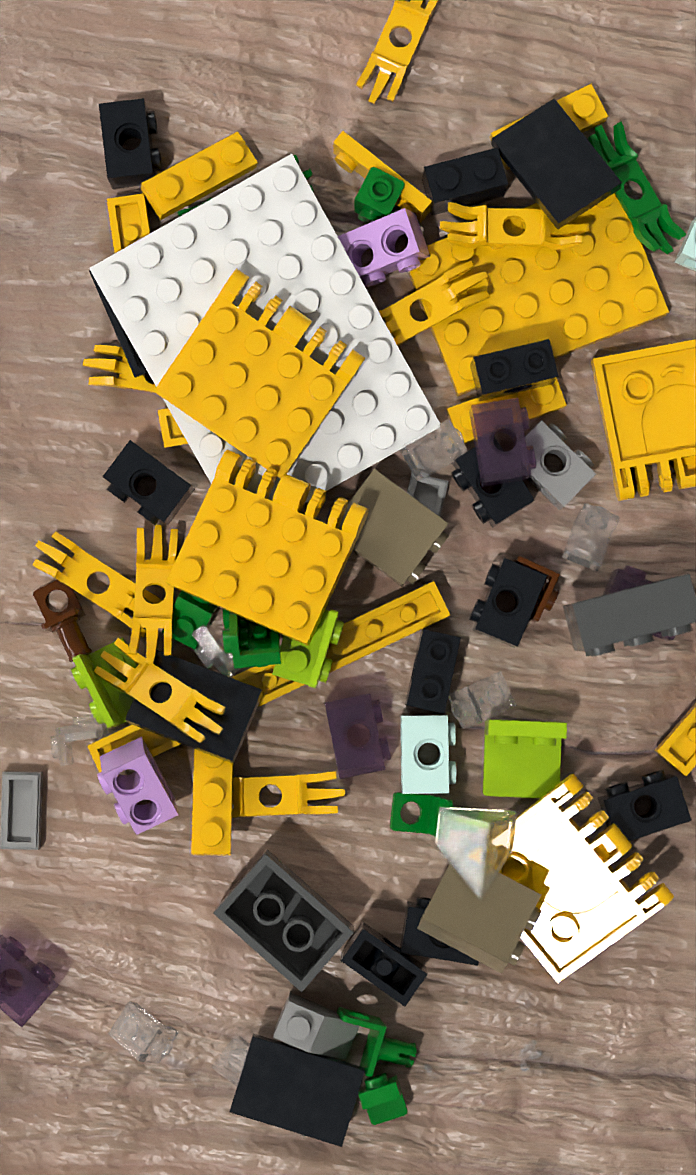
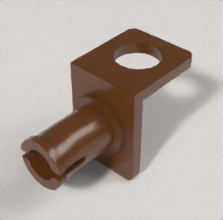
M58 580L35 590L33 596L46 621L41 624V627L44 631L57 632L69 657V662H73L72 658L79 654L88 655L92 653L77 623L80 617L85 616V613L74 590ZM61 590L68 597V605L61 612H54L47 605V597L52 591Z

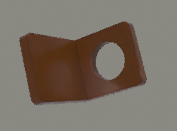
M518 556L515 559L516 563L547 575L546 579L548 580L530 617V621L535 623L539 621L544 609L551 611L559 594V590L554 589V586L560 574Z

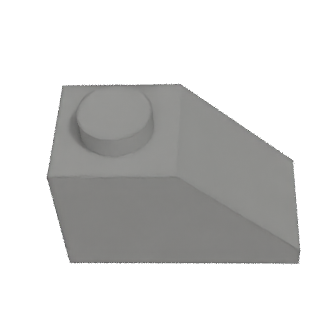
M290 992L275 1026L273 1038L308 1053L346 1059L359 1026L343 1022L336 1011Z

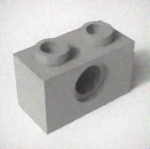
M541 420L509 452L507 457L558 510H561L596 473L591 469L594 464L582 451L576 450L573 452L564 443L567 438L557 426L552 423L547 426ZM555 454L559 456L563 463L562 470L557 473L548 471L544 466L545 455Z

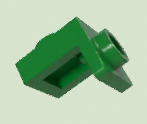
M371 167L354 199V212L359 214L358 218L365 224L394 213L395 205L404 189L405 183L376 167Z
M182 591L173 606L172 638L195 650L218 606Z
M386 1073L366 1079L364 1081L365 1085L360 1087L358 1095L363 1110L367 1109L372 1125L402 1117L408 1113L397 1075L389 1078Z

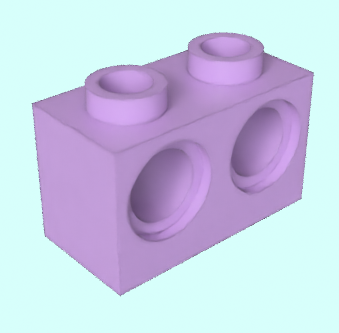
M406 208L338 236L365 287L384 282L386 280L385 275L396 270L399 273L414 270L421 266L420 260L430 257L417 216ZM406 234L408 245L405 250L397 253L395 249L396 240L399 236ZM371 248L373 260L368 266L363 267L361 263L362 254Z
M142 737L100 756L102 772L97 773L101 787L107 795L113 793L117 800L114 806L123 824L130 823L136 835L178 816L175 797ZM127 769L135 770V771H134L132 774H130V775H121V774H119V773L122 772L123 770H127ZM141 800H151V802L145 805L137 804Z

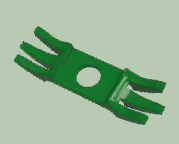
M622 122L615 124L613 127L616 151L609 142L603 126H597L595 134L589 136L588 140L622 182L621 189L615 192V195L633 225V232L636 238L653 252L660 249L667 255L672 253L674 250L665 239L661 230L677 240H680L687 234L673 222L667 204L662 205L636 160L638 154L627 142ZM634 181L640 185L643 193L641 199L634 200L627 196L624 190L626 182Z

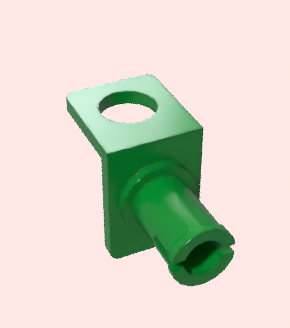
M395 792L393 794L390 829L393 831L425 833L441 839H449L450 830L478 832L481 827L482 816L479 808L453 807L452 800L435 795L402 794V792ZM407 802H415L420 809L419 818L411 824L405 823L400 814L401 808Z
M338 1007L337 1014L343 1022L370 1029L360 1066L365 1068V1076H373L376 1063L379 1060L403 1065L406 1068L412 1067L414 1060L410 1059V1056H416L417 1048L415 1043H407L385 1037L387 1027L379 1017Z

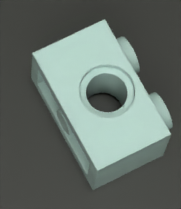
M446 714L400 715L402 794L449 793V784H456V761H449V746H455L456 743L455 722L448 723V715ZM425 743H433L438 747V759L432 764H423L418 759V750Z

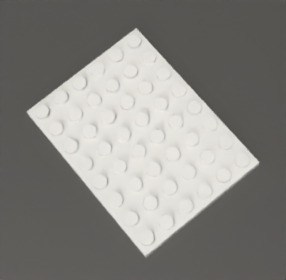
M292 154L89 268L156 387L236 268L250 278L234 301V305L239 306L241 300L255 281L263 286L259 297L246 312L258 321L264 312L265 306L275 295L283 300L267 324V328L273 331L289 306H292L312 320L311 325L296 345L297 349L303 351L319 327L327 331L323 342L319 347H316L310 356L323 366L329 357L328 353L339 341L347 345L330 370L333 374L337 373L352 349L365 357V360L286 473L311 485L305 503L312 498L316 489L320 488L327 491L442 427ZM163 398L211 484L215 477L216 468L226 450L243 456L241 466L245 459H251ZM257 462L255 473L246 489L254 494H257L262 476L267 471L266 468ZM277 477L268 500H273L274 492L280 481L279 477Z

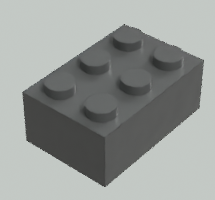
M690 574L564 605L563 610L574 651H585L586 656L594 657L615 651L614 643L623 641L624 647H632L654 641L652 634L661 631L662 637H671L693 631L691 623L696 622V595Z
M268 849L221 901L213 913L301 992L354 933L353 924Z

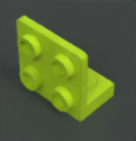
M332 609L324 611L309 646L284 635L280 647L281 664H275L272 675L302 683L312 688H317L319 681L326 683L333 660L326 658L330 643L338 645L344 622L337 620L339 612Z
M120 638L123 642L127 644L125 638ZM115 641L89 655L79 654L72 658L75 667L71 669L73 677L81 689H88L93 699V702L89 703L90 710L98 724L105 723L107 728L116 727L126 722L125 718L134 698L121 692L93 672L99 666L121 681H127L126 677L108 664L100 655L103 651H106L134 668L138 666L114 644Z
M485 719L482 793L485 796L542 798L560 783L561 738L567 739V723Z

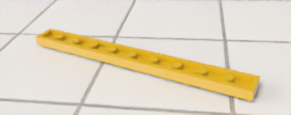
M435 582L428 583L344 623L338 645L330 643L326 658L333 660L329 673L450 616ZM275 665L252 667L231 677L263 690L258 707L305 685L272 675ZM130 725L87 747L98 771L102 772L101 755L139 737L143 738L153 757L181 743L135 725Z

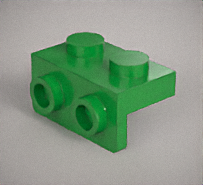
M222 608L225 629L223 630L225 654L232 653L234 669L281 664L280 633Z

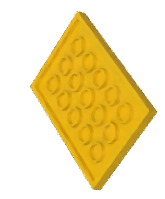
M615 193L567 223L589 224V231L579 234L582 236V244L573 247L550 250L548 247L480 246L476 249H471L447 242V238L427 245L430 257L420 260L421 266L408 271L415 291L435 281L445 272L468 261H472L475 267L448 282L450 286L455 282L483 271L488 275V278L456 298L459 302L460 299L485 290L488 291L490 298L476 303L458 314H453L430 327L457 397L476 390L470 368L471 361L475 356L549 339L554 359L664 317L669 313L642 243L636 238L633 232V225ZM535 203V204H533V205H530V206L525 207V208H522V209H541V208H540V206H539L537 203ZM511 218L504 222L503 230L510 236H519L525 231V225L521 220ZM419 299L426 319H428L432 313V306L427 300Z

